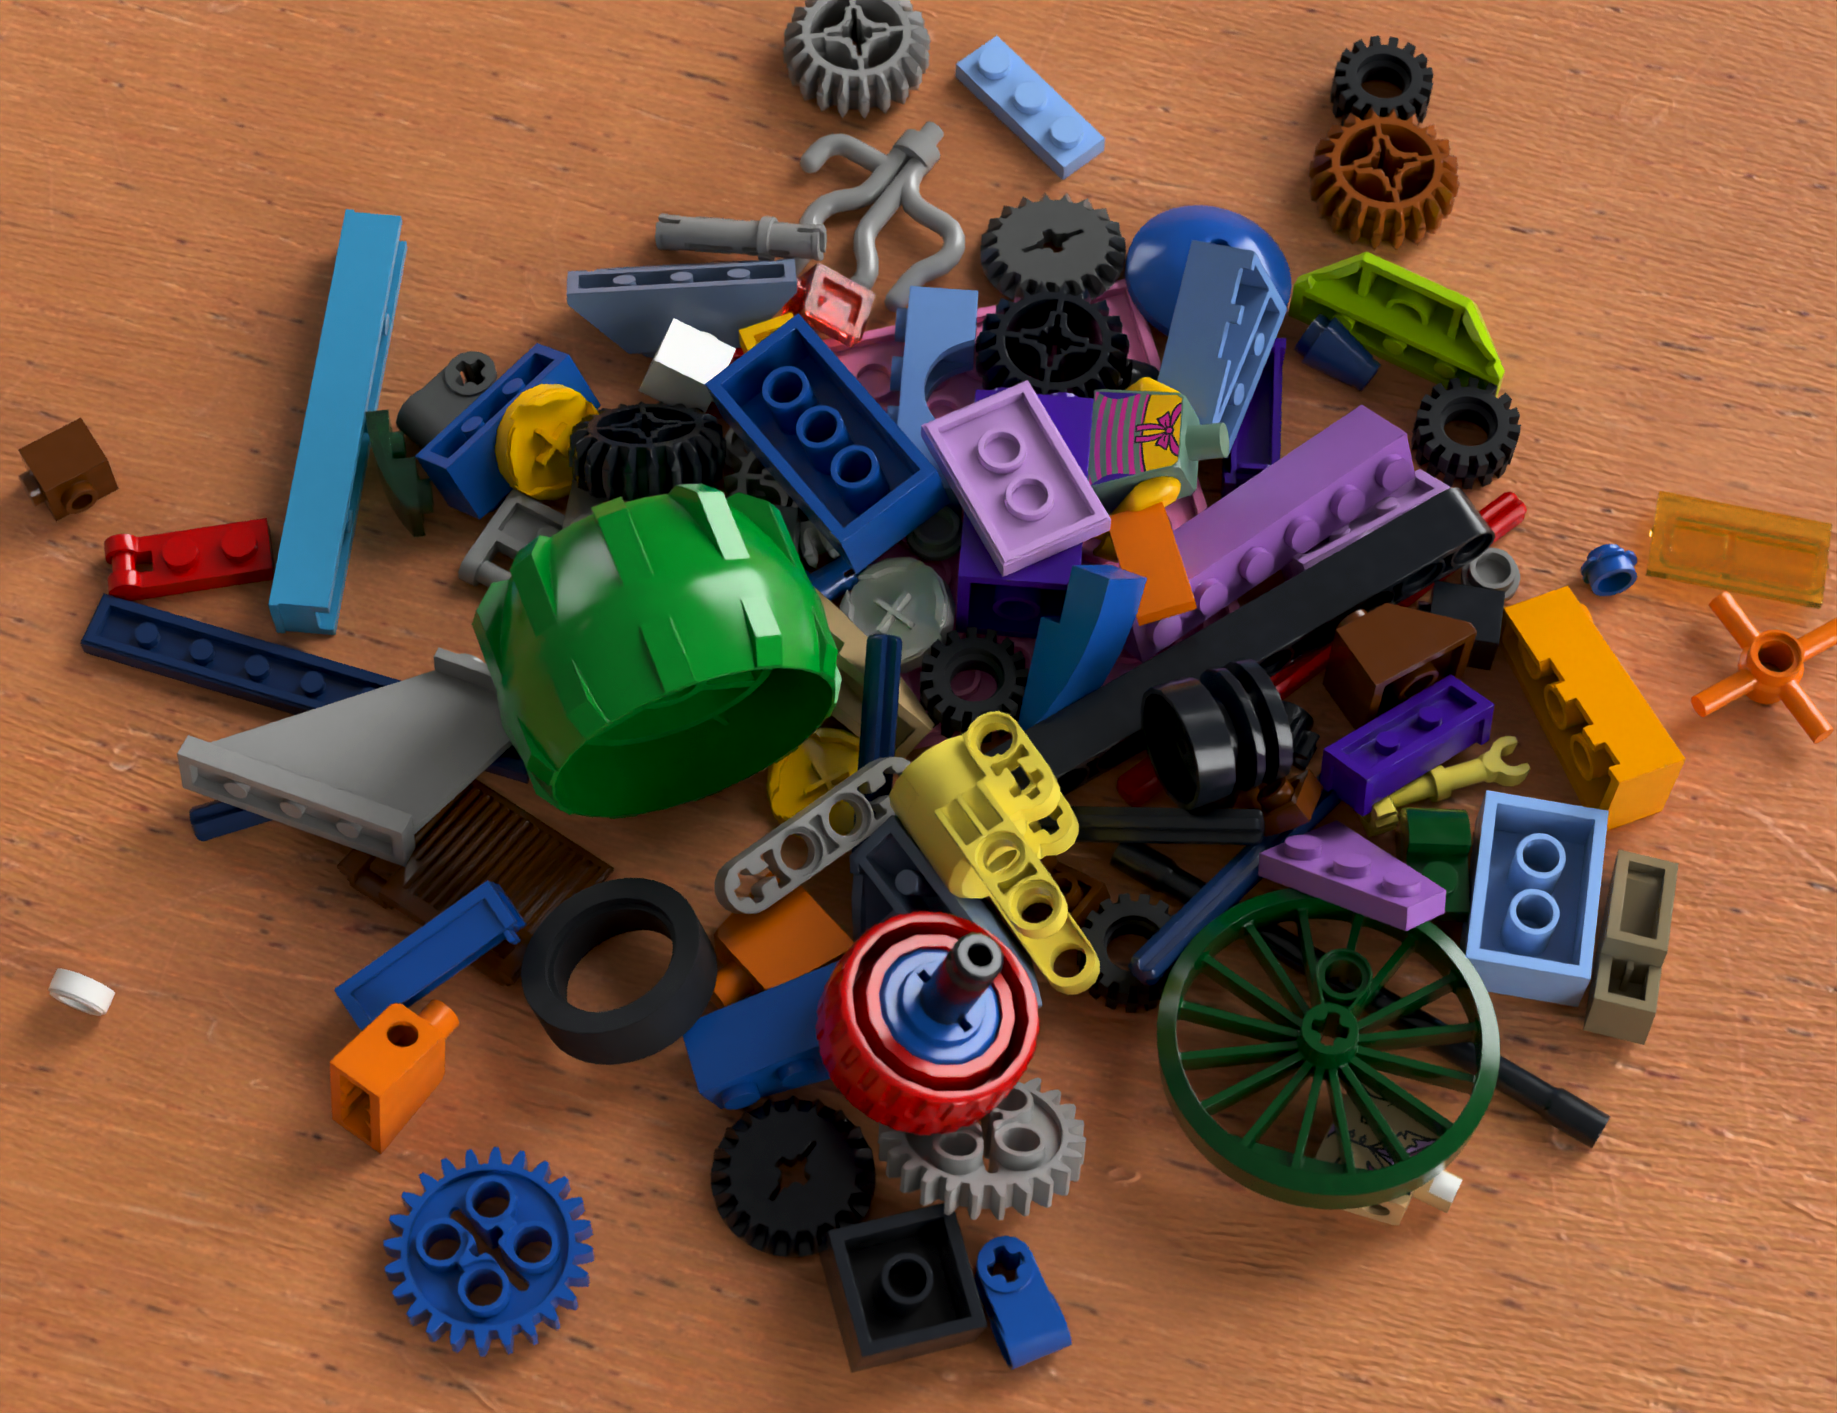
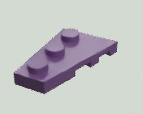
M1337 820L1303 835L1290 836L1286 838L1284 843L1259 853L1258 876L1404 931L1445 913L1446 890Z

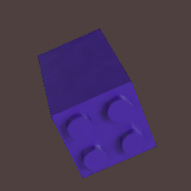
M1002 387L993 390L976 389L974 403L1008 388ZM1057 392L1051 395L1036 394L1088 480L1094 399L1080 398L1066 392ZM964 511L958 571L957 632L966 633L967 627H977V634L986 635L987 628L998 631L997 636L1036 639L1041 617L1061 616L1072 565H1081L1083 542L1002 577Z

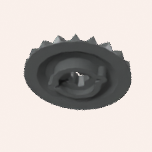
M1044 192L1041 199L1037 202H1032L1022 197L1017 208L1004 206L1000 218L990 219L988 230L981 237L980 259L983 271L990 283L1003 295L1014 300V294L1019 287L1030 295L1036 294V288L1041 281L1048 289V292H1058L1060 286L1065 282L1069 288V294L1077 296L1087 288L1091 295V300L1105 293L1117 281L1125 264V238L1121 236L1119 222L1110 221L1106 208L1094 210L1089 199L1079 203L1072 202L1068 193L1060 200H1050ZM1052 242L1055 247H1062V251L1054 253L1052 249L1044 248V244Z

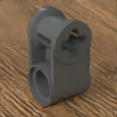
M476 351L461 353L454 357L426 386L415 392L405 401L396 419L398 430L423 449L497 380V371L492 359L488 355ZM461 371L463 372L466 381L465 383H463L460 375Z

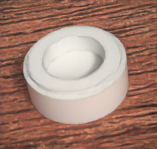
M61 968L57 969L48 988L49 994L58 1001L96 1016H102V1014L107 1013L115 995V992L104 984L82 974Z

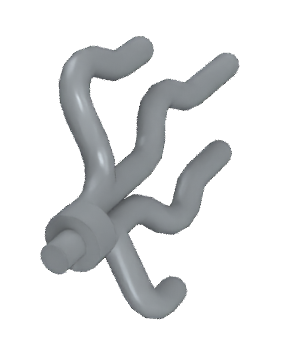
M928 121L920 131L914 129L906 130L887 155L855 137L845 134H830L821 137L802 155L800 166L804 172L810 174L816 173L830 157L838 155L873 172L860 186L833 191L818 197L806 208L799 221V224H823L833 214L857 210L873 204L862 217L854 232L853 251L857 262V270L854 276L848 281L826 290L802 316L816 334L819 333L836 311L860 301L872 289L879 274V258L875 247V239L901 205L904 211L916 222L939 234L943 239V246L936 254L914 263L902 274L885 297L887 309L891 312H897V308H905L909 302L910 286L922 287L925 283L947 274L959 263L965 251V235L959 222L948 213L929 204L919 193V185L923 177L929 173L940 159V152L936 145L943 138L944 133L937 124ZM783 258L795 259L796 278L811 261L802 258Z

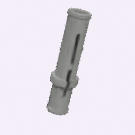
M661 213L655 229L656 246L659 250L747 254L758 256L759 260L774 261L776 257L822 261L827 245L825 225L778 222L776 217L763 216L760 221H746L727 218L686 217Z

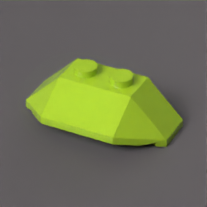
M1364 252L1299 276L1296 280L1292 292L1289 316L1308 325L1320 313L1330 320L1336 317L1369 353L1435 384L1441 382L1446 389L1449 379L1457 377L1460 378L1461 387H1467L1469 377L1479 378L1477 388L1485 390L1488 383L1491 382L1498 386L1495 395L1497 398L1505 370L1479 308L1470 298L1369 252Z

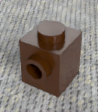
M82 418L18 449L27 470L18 475L23 488L35 507L45 502L56 521L70 514L84 512L92 507L98 499L118 490L108 459Z

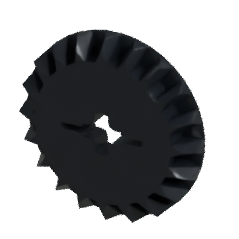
M794 1095L788 1100L777 1102L768 1099L757 1109L752 1111L745 1110L741 1118L732 1127L726 1128L721 1143L715 1149L711 1170L713 1199L722 1220L728 1228L749 1246L761 1252L782 1257H803L819 1253L818 1247L827 1231L861 1223L870 1208L876 1184V1170L872 1148L866 1142L860 1126H855L845 1116L842 1109L836 1111L825 1106L820 1099L813 1102L798 1099ZM807 1157L804 1176L808 1182L802 1185L794 1181L788 1188L784 1187L774 1200L780 1191L782 1172L778 1167L781 1164L793 1167L798 1161L802 1162Z

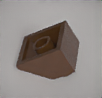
M1385 603L1368 613L1364 609L1357 610L1345 617L1336 627L1323 686L1354 730L1450 674L1462 681L1477 630L1471 622L1390 603Z

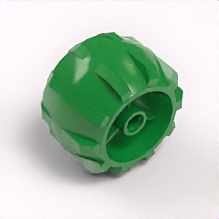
M704 484L676 485L669 494L644 497L625 503L619 497L591 507L592 515L571 524L552 537L539 535L519 550L510 568L512 575L510 579L492 583L476 609L472 627L497 690L502 727L523 759L535 793L569 815L576 814L586 817L610 819L636 817L640 814L660 811L692 801L695 802L722 792V790L755 775L772 764L778 763L797 750L798 746L808 739L826 718L831 716L838 701L842 681L836 665L838 649L829 630L820 597L806 575L780 510L769 501L737 492L725 498L723 491Z

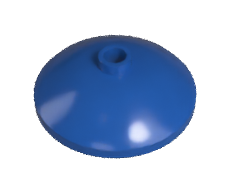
M1189 205L1173 208L1147 221L1131 242L1125 262V281L1129 295L1142 316L1166 336L1169 335L1192 240L1255 251L1286 307L1288 305L1291 295V274L1282 250L1263 228L1236 212L1207 205Z

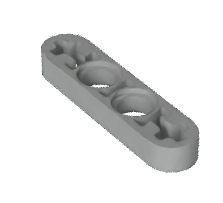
M884 757L869 762L729 860L718 871L715 878V894L718 902L726 910L735 914H757L764 911L869 837L891 815L896 814L891 808L889 795L879 796L869 802L862 794L873 793L885 784L886 780L882 772L886 775L897 773L900 777L904 769L911 762L902 757ZM840 800L849 803L856 814L855 826L845 836L837 834L829 823L831 807ZM792 834L802 837L808 847L806 863L796 870L787 867L781 858L782 843ZM762 854L765 862L760 858ZM768 868L775 875L764 877L751 887L753 899L736 896L734 890L741 884L738 873L742 876L755 875Z

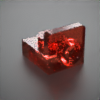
M820 263L815 264L802 276H796L797 293L782 307L784 308L782 315L792 312L795 316L799 313L810 327L849 348L860 342L876 293Z

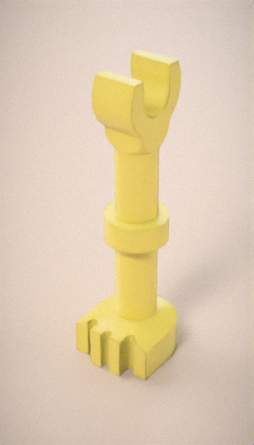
M1504 736L1498 738L1492 744L1489 751L1481 754L1476 759L1446 768L1440 764L1372 805V811L1362 817L1358 814L1368 838L1396 829V824L1399 822L1396 815L1398 814L1397 807L1427 798L1432 802L1448 799L1451 797L1453 790L1483 781L1487 783L1496 782L1502 786L1512 787L1519 785L1526 779L1531 769L1529 764L1523 763L1518 766H1510L1501 759V756L1513 753L1518 743L1516 737Z

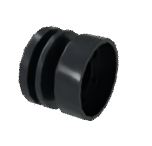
M1242 657L1228 662L1224 667L1214 666L1208 668L1200 675L1199 681L1196 678L1184 676L1150 687L1143 693L1140 712L1141 729L1146 750L1158 780L1166 794L1178 807L1190 811L1225 799L1232 794L1234 787L1243 791H1249L1259 786L1262 782L1269 784L1281 780L1290 773L1293 762V739L1287 713L1280 695L1267 672L1255 660Z

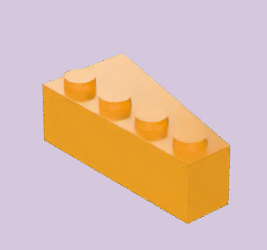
M1565 586L1503 608L1499 645L1582 806L1609 811L1607 831L1661 812L1686 759L1594 625L1587 607L1579 603L1570 588Z

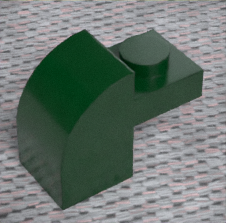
M1403 807L1395 829L1396 858L1446 890L1445 913L1429 921L1466 922L1470 913L1468 854L1472 846L1467 811L1463 809Z

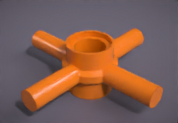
M1728 591L1716 596L1709 603V607L1741 647L1742 653L1738 660V672L1691 697V703L1696 713L1701 717H1705L1744 695L1762 704L1782 701L1814 744L1826 739L1832 734L1834 729L1799 683L1804 672L1803 663L1837 644V617L1798 639L1782 630H1767L1759 633ZM1761 662L1774 664L1781 672L1770 671Z

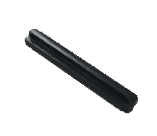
M1071 806L1079 823V834L1075 842L1259 845L1265 832L1263 812L1259 809L1196 808L1188 811L1183 808ZM1049 815L1038 820L1041 828L1046 830L1049 835L1060 829L1057 821L1050 818Z

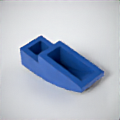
M1072 565L1061 616L1041 617L1018 719V724L1023 731L1097 690L1104 684L1122 652L1132 628L1147 578L1113 565Z

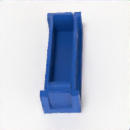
M487 880L333 990L360 1030L363 1031L392 1003H401L407 1008L411 1007L505 939L509 943L516 945L521 940L515 932H518L527 924L502 887Z

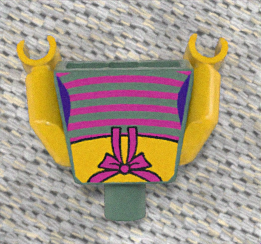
M1150 377L1139 379L1126 390H1094L1088 481L1109 516L1126 510L1141 511L1159 502H1163L1165 508L1175 502L1176 499L1191 496L1197 489L1198 460L1228 457L1229 435L1225 423L1200 425L1199 418L1187 397L1179 391ZM1107 531L1094 537L1101 540V543L1093 550V555L1118 563L1109 532Z

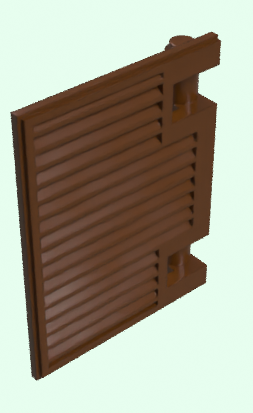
M477 779L473 780L414 834L415 850L405 867L401 866L388 881L370 870V864L376 859V856L356 849H352L337 865V869L347 876L351 887L384 909L396 908L421 926L427 924L487 880L499 884L527 925L518 932H515L521 941L506 958L490 950L471 963L470 966L499 985H506L508 987L521 977L522 962L526 948L543 920L562 902L588 887L604 882L614 871L612 866Z

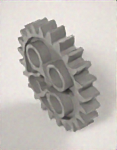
M1037 1077L1025 1084L1017 1082L1001 1103L980 1120L981 1126L976 1122L969 1127H961L952 1133L916 1135L914 1133L897 1131L879 1123V1161L887 1162L886 1175L888 1178L901 1177L900 1191L902 1193L921 1189L920 1204L925 1206L940 1199L944 1201V1214L950 1215L958 1206L968 1208L970 1219L976 1220L982 1209H991L993 1215L998 1220H1003L1005 1208L1013 1207L1023 1216H1028L1031 1201L1049 1208L1052 1205L1053 1193L1066 1196L1069 1194L1070 1181L1079 1180L1086 1146V1137H1083L1084 1121L1075 1119L1076 1106L1074 1104L1060 1105V1090L1041 1093L1042 1079ZM983 1156L989 1159L988 1172L985 1169Z

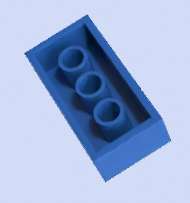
M799 313L705 383L722 418L856 574L950 503L936 468Z

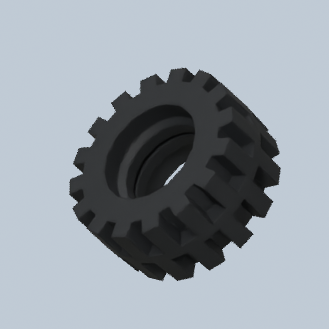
M1129 893L1119 894L1118 901L1114 904L1108 898L1099 904L1097 912L1092 910L1089 913L1084 927L1081 928L1100 961V973L1096 982L1089 988V994L1095 1000L1100 996L1106 999L1105 1006L1113 1010L1116 1009L1118 1004L1125 1005V1013H1136L1137 1006L1144 1005L1146 1011L1157 1008L1165 983L1172 970L1171 968L1155 985L1145 986L1142 985L1138 978L1132 976L1129 971L1120 969L1108 958L1107 946L1111 940L1128 934L1143 936L1149 940L1174 916L1168 914L1169 905L1162 900L1156 906L1150 904V895L1140 893L1138 901H1131ZM1077 950V965H1079L1080 973L1086 964V955L1082 951Z

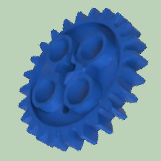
M493 1147L488 1163L479 1164L472 1149L466 1151L465 1168L459 1170L447 1158L442 1159L443 1178L437 1181L424 1172L419 1175L424 1189L421 1197L409 1192L402 1193L401 1198L404 1206L410 1212L409 1216L398 1214L390 1215L389 1218L392 1230L402 1236L384 1240L383 1244L388 1256L399 1259L384 1267L389 1281L402 1282L392 1291L397 1305L413 1302L406 1313L412 1326L421 1324L430 1318L426 1333L431 1342L434 1343L449 1331L450 1344L453 1352L456 1353L460 1352L468 1338L475 1339L480 1357L486 1356L493 1339H500L507 1354L513 1353L514 1335L523 1333L532 1345L538 1344V1334L535 1326L540 1322H544L555 1330L560 1329V1321L555 1310L557 1306L575 1311L578 1308L577 1298L569 1289L570 1286L588 1287L590 1284L588 1272L577 1266L593 1262L595 1259L593 1247L580 1243L593 1236L589 1220H576L585 1212L582 1198L574 1197L565 1200L571 1190L566 1176L548 1184L551 1170L549 1163L545 1160L537 1165L532 1172H529L524 1151H519L511 1164L507 1165L503 1164L499 1147ZM498 1197L509 1202L507 1209L497 1217L488 1218L477 1213L479 1206L489 1198ZM460 1211L471 1222L476 1233L489 1248L496 1249L500 1247L505 1265L518 1278L528 1283L529 1288L526 1291H519L509 1281L504 1270L490 1254L485 1252L479 1255L474 1237L467 1229L450 1217L452 1212ZM451 1239L460 1243L459 1250L449 1259L436 1260L428 1256L431 1247L440 1240ZM532 1242H543L551 1247L547 1257L535 1263L521 1260L519 1253L524 1246ZM493 1284L502 1289L500 1297L490 1305L479 1306L469 1301L471 1294L481 1285Z

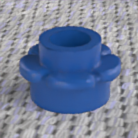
M1616 544L1599 546L1588 554L1587 561L1581 567L1583 581L1586 584H1590L1593 593L1598 596H1611L1621 593L1631 587L1637 579V573L1634 568L1637 563V557L1633 551H1624L1623 548Z

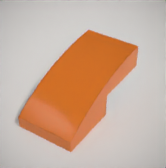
M1159 502L1141 511L1126 510L1110 515L1111 528L1108 532L1120 568L1147 578L1136 614L1138 625L1142 626L1197 609L1163 502Z

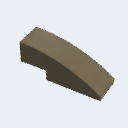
M1618 849L1595 956L1584 1031L1645 1045L1656 1015L1661 970L1668 952L1679 863Z

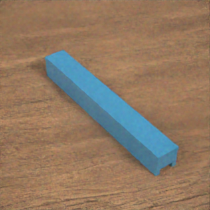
M351 209L345 210L268 603L277 633L286 634V631L336 635L408 248L406 241H399L402 228L401 216L359 213Z

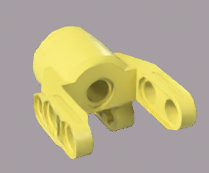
M1000 711L987 712L978 716L970 724L968 731L962 735L940 742L911 762L896 780L890 792V805L950 893L958 898L968 899L989 896L1049 984L1056 991L1066 995L1080 994L1088 990L1096 982L1100 973V961L1091 943L1068 912V905L1060 888L1040 861L1045 856L1058 855L1067 851L1076 841L1079 834V823L1070 804L1060 792V787L1051 768L1017 721L1009 714ZM995 730L1010 732L1013 735L1012 744L1004 754L999 755L998 753L994 757H990L980 752L982 740L988 733ZM1018 766H1021L1030 780V784L1023 790L1020 789L1017 781L1011 774V771L1015 770ZM1048 815L1057 821V825L1060 828L1051 835L1041 828L1038 821ZM1035 903H1045L1053 908L1052 914L1040 923H1029L1021 918L1024 910ZM1068 949L1082 951L1086 955V964L1078 975L1063 978L1054 973V962L1062 952Z

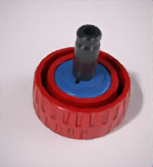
M916 911L909 914H898L887 918L883 923L875 924L847 950L828 979L819 1000L816 1037L819 1042V1052L823 1064L833 1083L845 1098L867 1117L901 1132L914 1133L916 1135L947 1134L956 1132L961 1127H969L975 1124L986 1114H989L1012 1091L1034 1056L1040 1021L1037 999L1031 981L1018 958L999 938L965 918L942 912Z

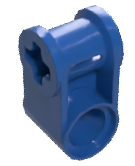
M1011 1236L995 1237L985 1243L978 1254L974 1280L979 1297L989 1317L996 1343L1008 1367L1011 1370L1072 1345L1070 1331L1055 1297L1048 1290L1033 1253L1026 1243ZM1002 1262L1006 1270L1016 1268L1014 1282L1007 1283L1002 1274L993 1276L994 1264Z

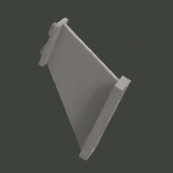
M438 648L434 655V671L213 742H207L188 735L179 749L177 757L182 786L187 790L405 867L415 850L414 834L513 744L502 727L497 690L487 664L470 654H457Z

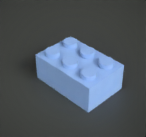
M1486 790L1475 821L1469 869L1470 913L1467 921L1463 922L1460 949L1477 970L1488 992L1578 1007L1591 979L1609 811Z

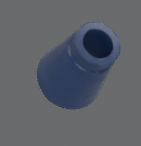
M1321 313L1310 324L1294 348V351L1304 357L1303 364L1349 386H1353L1360 392L1365 389L1382 365L1373 359V356L1336 317L1330 320Z

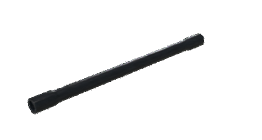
M1119 843L1110 861L1112 867L1153 891L1162 892L1183 905L1207 884L1180 868L1173 859L1145 843ZM1277 924L1257 930L1278 961L1306 977L1298 936ZM1314 946L1316 962L1318 963L1320 958L1326 953ZM1339 977L1326 981L1327 985L1338 993L1347 994L1357 990L1355 984L1349 979L1347 984L1339 982ZM1383 987L1365 1009V1012L1371 1015L1402 999V997ZM1421 1008L1388 1024V1026L1395 1030L1448 1025ZM1472 1042L1426 1046L1429 1050L1468 1073L1476 1074V1052ZM1500 1055L1495 1089L1535 1111L1545 1122L1592 1149L1611 1116L1567 1090L1550 1085Z

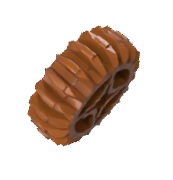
M1394 107L1386 117H1378L1375 111L1370 108L1367 114H1365L1363 121L1350 113L1343 126L1332 124L1326 138L1320 139V142L1316 145L1314 160L1310 163L1308 176L1310 177L1311 184L1309 192L1311 201L1318 202L1317 211L1319 218H1332L1330 225L1332 226L1333 233L1345 229L1349 230L1352 244L1361 237L1370 239L1373 250L1380 245L1381 240H1388L1397 251L1403 244L1404 237L1418 245L1420 240L1424 238L1425 232L1435 234L1441 226L1442 219H1447L1448 215L1451 214L1455 201L1453 198L1458 193L1460 184L1458 181L1459 176L1457 175L1458 163L1457 157L1449 155V139H1436L1437 133L1435 132L1434 124L1419 128L1417 126L1416 114L1406 121L1397 119ZM1415 192H1421L1420 194L1414 197Z

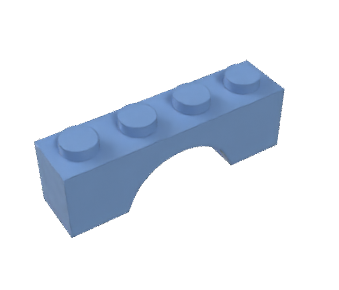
M910 286L908 308H897L895 342L905 343L904 356H893L891 366L890 391H900L899 406L888 405L887 414L936 468L950 500V503L946 506L951 508L961 518L962 506L922 439L921 425L935 420L927 406V401L932 392L948 378L973 370L978 291Z

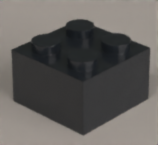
M944 1203L829 1230L818 1247L851 1373L973 1343L987 1327L956 1213L954 1211L950 1215L944 1214Z

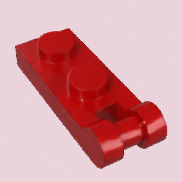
M267 518L136 537L131 534H116L104 541L105 560L108 564L112 565L113 572L107 577L108 593L111 596L128 601L273 580L274 558ZM153 562V571L142 573L136 571L137 564Z

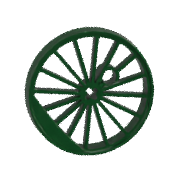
M1292 888L1265 893L1246 900L1225 911L1207 924L1189 942L1178 957L1167 978L1159 1004L1157 1046L1161 1081L1170 1108L1186 1136L1210 1163L1237 1183L1268 1198L1295 1206L1329 1210L1361 1208L1396 1199L1423 1186L1449 1166L1466 1146L1489 1106L1497 1082L1500 1064V1036L1491 998L1473 964L1442 930L1430 921H1427L1404 931ZM1308 919H1329L1351 923L1352 927L1346 949L1331 950L1324 954L1317 963ZM1287 921L1296 923L1312 1006L1311 1009L1257 931L1258 929ZM1361 927L1375 929L1402 942L1374 978L1372 968L1367 959L1355 951ZM1238 939H1243L1291 1011L1213 957L1229 944ZM1412 952L1420 954L1443 976L1439 980L1357 1021ZM1203 973L1275 1024L1184 1001L1183 999L1196 976ZM1339 977V982L1347 984L1349 979L1355 984L1357 990L1347 994L1333 991L1326 981ZM1450 992L1458 997L1469 1023L1373 1033ZM1184 1020L1269 1043L1179 1052L1176 1031L1177 1021ZM1322 1036H1329L1335 1039L1333 1046L1320 1043ZM1472 1042L1476 1052V1074L1472 1075L1382 1051ZM1277 1062L1202 1102L1196 1097L1184 1072ZM1378 1071L1467 1093L1470 1095V1099L1462 1113L1452 1123ZM1296 1072L1243 1138L1227 1133L1211 1117ZM1313 1077L1294 1153L1257 1143L1308 1079ZM1323 1080L1326 1081L1341 1164L1304 1156ZM1361 1083L1439 1136V1138L1424 1150L1410 1157ZM1340 1084L1394 1162L1393 1165L1376 1170L1355 1167Z

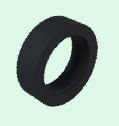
M621 878L593 885L574 894L557 906L543 920L526 948L522 962L521 980L524 995L530 1007L559 1049L584 1062L614 1065L637 1061L665 1049L682 1037L696 1023L712 997L717 978V960L713 945L692 906L678 891L668 885L650 879ZM637 930L654 931L672 940L673 951L667 971L650 991L636 1001L604 1012L581 1010L567 1002V986L571 973L589 951L605 940L622 933Z

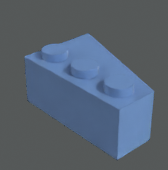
M1192 240L1157 381L1179 391L1187 397L1199 418L1200 425L1224 422L1229 435L1230 453L1287 312V307L1255 251Z

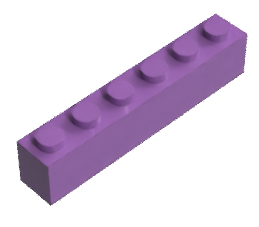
M1361 404L1175 529L1173 534L1189 579L1197 609L1142 626L1138 625L1135 618L1123 648L1144 663L1292 562L1293 556L1298 553H1305L1330 536L1331 533L1340 529L1415 478L1407 433Z

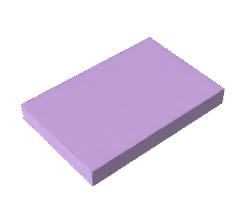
M1028 380L921 425L922 439L1002 577L1110 531L1111 518Z

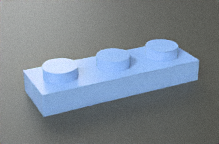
M995 36L956 63L955 77L1062 180L1104 151L1105 138L998 36Z

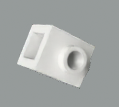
M674 318L654 355L638 391L660 402L662 401L666 405L682 403L687 409L699 408L704 410L705 414L711 401L714 402L705 383L729 366L736 349L719 341L712 334L699 331Z

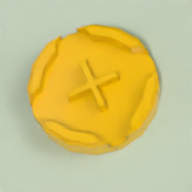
M540 384L522 392L507 407L497 428L495 455L499 472L512 488L537 500H558L569 495L573 480L572 467H569L568 460L572 427L582 422V418L589 414L599 415L598 411L591 402L586 401L581 393L561 384Z
M818 728L798 746L797 750L778 763L769 766L766 789L767 799L774 818L780 824L784 823L857 772L860 738L843 729ZM840 800L831 807L829 812L831 828L842 836L849 834L854 828L855 811L849 803ZM792 834V835H794V836H796V837L802 839V837H800V836H798V835H796V834Z

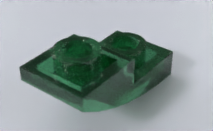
M389 410L365 412L371 447L385 495L392 509L413 537L426 536L424 514L434 513L431 479H420L416 458H407L404 431L393 432Z

